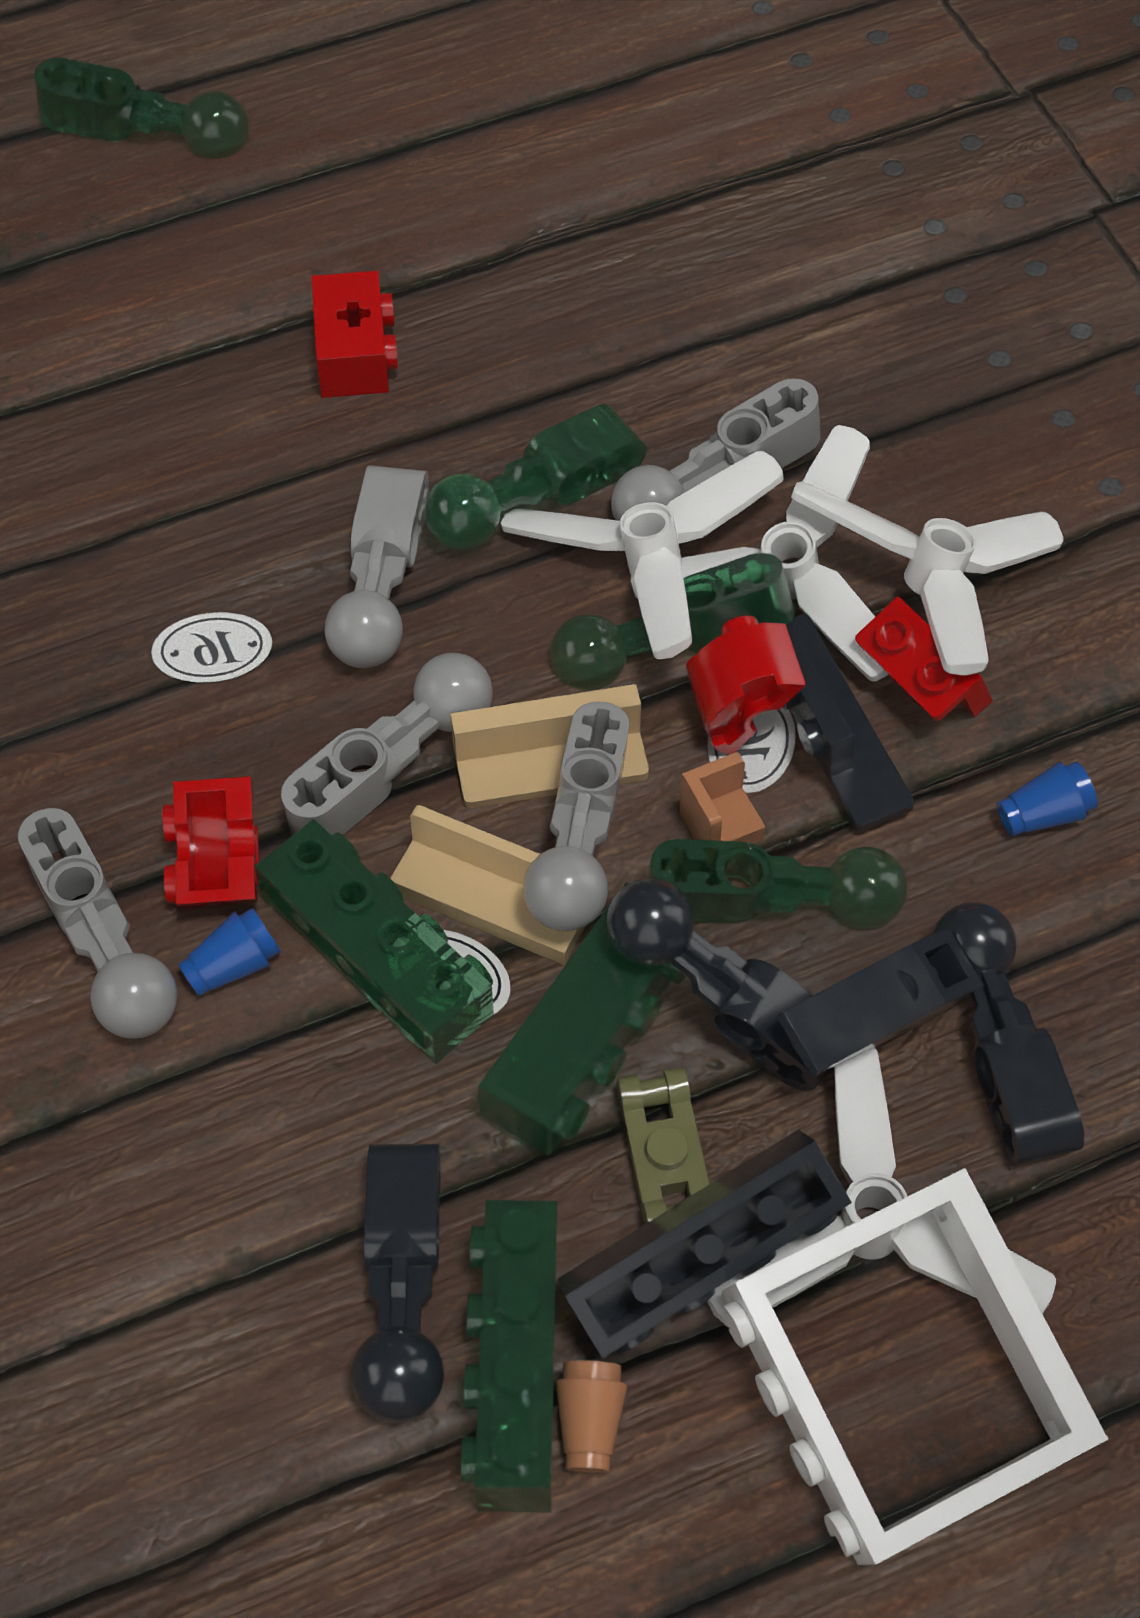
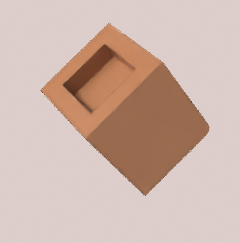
M738 752L682 773L679 814L707 863L764 840L766 827L742 788L745 762Z

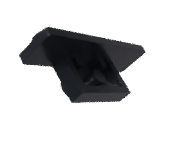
M802 614L780 623L786 624L806 683L782 708L784 710L790 709L798 724L799 737L805 751L811 759L817 758L855 828L858 831H865L912 811L914 799L810 617Z

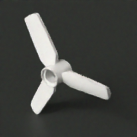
M842 425L835 426L809 468L803 482L848 501L870 450L869 439L854 428ZM793 499L786 511L787 522L779 523L766 532L762 539L761 549L740 547L681 558L686 594L749 587L767 579L770 589L776 595L786 599H797L799 609L810 617L812 623L868 680L874 682L888 675L855 640L856 634L875 616L837 571L819 564L817 547L833 535L838 524L830 518ZM788 558H800L799 561L794 563H781ZM631 576V584H632V587H633V591H634L635 597L638 598V597H637V593H636V589H635V585H634V580H633V577Z
M757 451L673 499L667 506L655 502L638 504L628 509L622 515L620 521L529 509H513L504 515L501 526L504 532L599 551H625L629 572L634 580L653 656L659 660L673 658L687 649L692 643L679 544L704 537L779 485L784 480L783 471L774 457L764 451Z
M803 481L796 483L791 498L895 553L910 558L904 572V579L914 592L921 595L942 666L946 672L951 674L969 675L982 672L989 662L975 589L963 573H989L1058 550L1063 542V535L1057 521L1046 512L1005 518L970 527H965L954 520L935 518L925 524L919 537L889 520Z
M875 1047L834 1066L840 1168L850 1184L846 1193L852 1203L843 1208L841 1215L837 1216L835 1221L825 1229L809 1237L801 1238L798 1236L776 1250L777 1254L774 1259L759 1270L860 1221L861 1219L856 1211L862 1208L871 1207L882 1210L908 1197L901 1184L892 1178L896 1163L880 1062ZM932 1211L766 1293L773 1308L847 1266L853 1254L864 1259H879L895 1250L909 1268L977 1298ZM1009 1250L1043 1314L1053 1296L1056 1285L1055 1276L1051 1272ZM737 1274L715 1288V1294L708 1300L713 1314L729 1328H732L722 1308L728 1302L722 1291L751 1274L745 1276Z

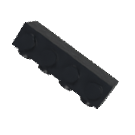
M798 1129L557 1278L601 1357L604 1358L614 1351L621 1353L639 1345L653 1333L654 1326L677 1312L685 1314L700 1307L715 1294V1288L737 1274L745 1276L764 1267L774 1259L777 1254L776 1250L798 1236L801 1238L809 1237L825 1229L837 1218L836 1213L852 1202L816 1141Z

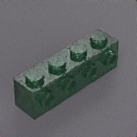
M313 819L255 865L262 899L435 1065L494 1015L493 979L484 965L472 955L468 954L463 958L448 944L447 935L436 920L426 913L418 916L404 903L403 895L397 885L386 874L378 872L374 875L361 863L360 856L353 844L341 833L336 832L331 835Z
M610 905L478 1085L480 1115L548 1156L562 1137L571 1140L578 1133L590 1110V1104L586 1102L599 1084L608 1087L617 1077L627 1055V1052L623 1049L635 1032L644 1035L651 1028L662 1007V1000L659 997L669 983L672 981L680 984L686 977L669 962L655 966L640 965L620 954L614 947L608 934L607 915Z
M486 1200L485 1225H471L470 1268L483 1269L482 1293L468 1294L467 1337L480 1338L479 1364L465 1365L464 1408L477 1409L476 1437L463 1436L461 1483H475L478 1512L552 1513L558 1249L557 1201Z

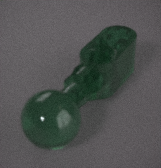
M59 57L41 62L34 72L39 118L44 125L54 130L107 141L124 140L135 131L152 134L165 130L183 134L188 146L195 153L213 159L235 154L244 146L248 137L249 121L245 109L236 98L225 92H203L195 96L188 105L167 101L161 93L142 90L139 85H135L132 77L123 70Z
M608 404L595 406L537 434L527 445L523 457L506 464L504 473L486 482L475 475L458 473L440 480L431 489L425 502L424 512L427 526L439 542L450 548L461 550L475 548L485 543L493 535L498 526L501 512L518 504L535 505L545 499L551 500L554 498L563 505L583 499L618 482L626 472L640 466L645 459L647 447L612 406Z
M750 554L683 578L692 633V643L688 649L698 654L703 647L718 636H721L723 625L736 617L752 616L756 618L758 624L779 623L786 624V626L794 617V606L782 563L779 558L772 554ZM581 614L568 619L557 629L550 645V660L555 673L567 685L577 689L595 690L610 685L621 675L627 657L651 649L643 618L641 616L619 625H615L611 620L596 614Z
M671 839L661 843L654 850L645 878L665 880L678 887L691 904L694 922L741 923L750 920L757 913H794L802 904L829 905L835 916L847 925L860 929H873L884 926L900 913L908 893L907 877L897 859L882 849L869 846L857 847L844 852L830 867L802 866L793 857L770 856L764 849L750 842ZM727 877L741 878L751 888H739L733 885Z

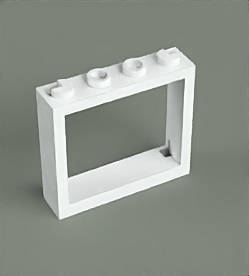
M965 1168L735 1282L722 1291L728 1302L722 1308L732 1326L728 1330L740 1347L743 1348L749 1345L762 1371L755 1376L760 1395L775 1417L781 1414L784 1415L796 1442L789 1446L792 1459L800 1475L810 1487L818 1484L831 1510L830 1513L824 1516L828 1532L831 1537L836 1536L846 1558L853 1554L857 1565H876L1108 1440ZM932 1211L1045 1427L1050 1440L883 1529L766 1293Z

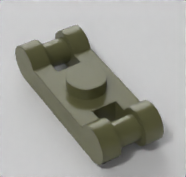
M683 1066L664 1069L663 1077L639 1080L637 1074L616 1078L618 1100L644 1225L675 1206H666L663 1195L687 1192V1196L690 1197L709 1185L691 1104L688 1078ZM668 1105L670 1119L646 1121L644 1107Z

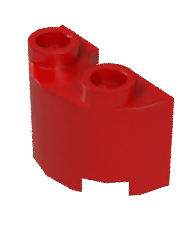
M752 616L736 617L723 625L721 636H718L703 647L696 656L686 663V671L703 726L709 734L715 750L728 755L735 753L757 732L753 721L754 717L765 711L780 710L806 685L786 624H758L756 618Z
M251 776L173 782V804L163 805L166 843L177 842V860L175 865H165L164 890L168 904L176 903L178 907L258 902L256 885L260 884V851L258 826L254 827L253 820L254 789Z

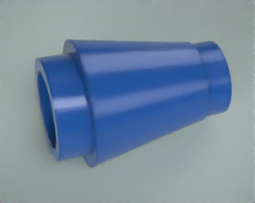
M1076 761L1067 766L1062 762L1056 763L1008 795L1007 798L998 801L996 806L1006 831L1011 837H1014L1021 833L1085 820L1086 812L1097 808L1098 801L1087 772Z
M252 907L240 916L234 911L188 955L189 957L178 963V965L200 997L209 990H215L270 967L271 965L268 960L280 953L281 950Z

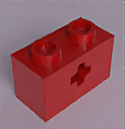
M379 271L312 275L316 358L322 398L389 393L387 369H398L395 334L384 335V327H395L392 293H381Z

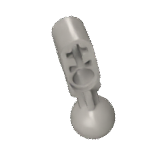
M802 379L782 380L725 413L718 422L717 432L711 435L709 440L690 450L688 460L670 471L655 465H642L629 470L618 480L612 492L611 508L615 520L620 521L622 515L628 509L638 504L655 502L667 506L673 499L754 452L764 451L774 457L781 468L809 453L818 445L821 438L817 390L812 384Z
M368 465L351 534L352 565L350 576L356 582L355 590L343 595L331 606L324 625L325 638L330 650L340 661L349 666L372 668L381 665L394 655L401 643L403 634L401 616L389 598L391 589L402 583L405 568H413L428 504L429 475L427 471Z
M444 653L432 658L417 674L413 689L414 701L396 716H382L367 729L354 728L341 733L285 780L281 790V798L293 838L299 844L309 848L329 846L380 805L390 794L392 779L419 756L420 743L437 729L452 732L450 713L491 706L493 687L486 669L474 658L461 653ZM360 765L372 766L369 770L364 772L350 771L354 767Z
M597 701L584 704L573 715L561 764L558 793L550 822V831L557 837L554 848L546 850L535 858L524 877L523 896L528 910L541 924L557 931H573L589 925L603 910L608 896V881L605 871L597 859L593 857L595 845L606 840L610 823L614 816L624 769L629 732V719L626 713L618 706L608 702Z
M46 808L32 813L21 824L18 832V841L42 894L61 929L66 933L75 952L78 955L90 957L98 971L90 992L91 1006L95 1017L105 1029L120 1037L136 1039L156 1033L168 1023L176 1008L177 986L172 973L158 959L147 954L134 953L126 940L130 925L108 887L102 869L73 817L69 813L57 808ZM60 851L64 858L55 862L52 854ZM88 894L82 899L72 901L79 895Z

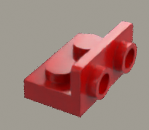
M899 596L855 636L857 644L935 721L942 720L959 703L976 717L993 702L986 684L979 673L958 675L944 670L930 626Z

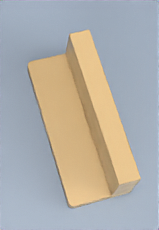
M636 684L450 713L453 749L465 807L473 809L557 795L561 764L573 715L579 707L590 702L600 701L614 704L621 708L628 716L629 732L620 785L647 780L649 777V767L640 734L641 702Z
M416 805L410 815L413 840L389 880L391 893L565 966L585 927L573 931H557L541 924L528 910L523 896L524 877L530 864L540 854L421 805Z

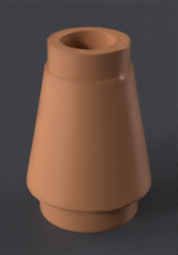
M602 1361L563 1363V1379L555 1381L563 1448L566 1455L565 1469L584 1473L610 1472V1457L613 1455L628 1388L626 1383L621 1382V1365Z

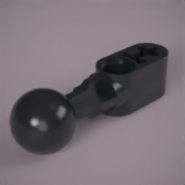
M645 878L631 882L622 888L613 898L607 915L608 934L618 952L628 960L640 965L655 966L667 962L672 964L691 980L693 994L714 1011L711 1016L712 1023L725 1038L781 1082L803 1091L815 1090L826 1071L813 1077L810 1075L777 1018V1015L813 995L781 969L768 962L758 959L744 960L728 946H712L694 931V914L691 904L685 894L672 883L656 878Z
M968 902L952 907L937 921L932 935L949 928L984 985L970 994L975 1006V1011L970 1018V1024L977 1041L974 1046V1062L981 1089L1007 1159L1012 1165L1016 1166L1081 1150L1084 1146L1083 1123L1055 1044L1045 1028H1036L1027 1004L1013 996L1005 974L1014 961L1017 949L1016 935L1011 923L998 909L984 903Z
M369 1144L364 1258L366 1272H369L368 1297L378 1306L377 1332L360 1345L353 1358L351 1385L360 1405L372 1416L387 1422H406L426 1413L438 1399L444 1383V1365L440 1352L435 1344L421 1333V1307L432 1298L433 1272H438L440 1144Z

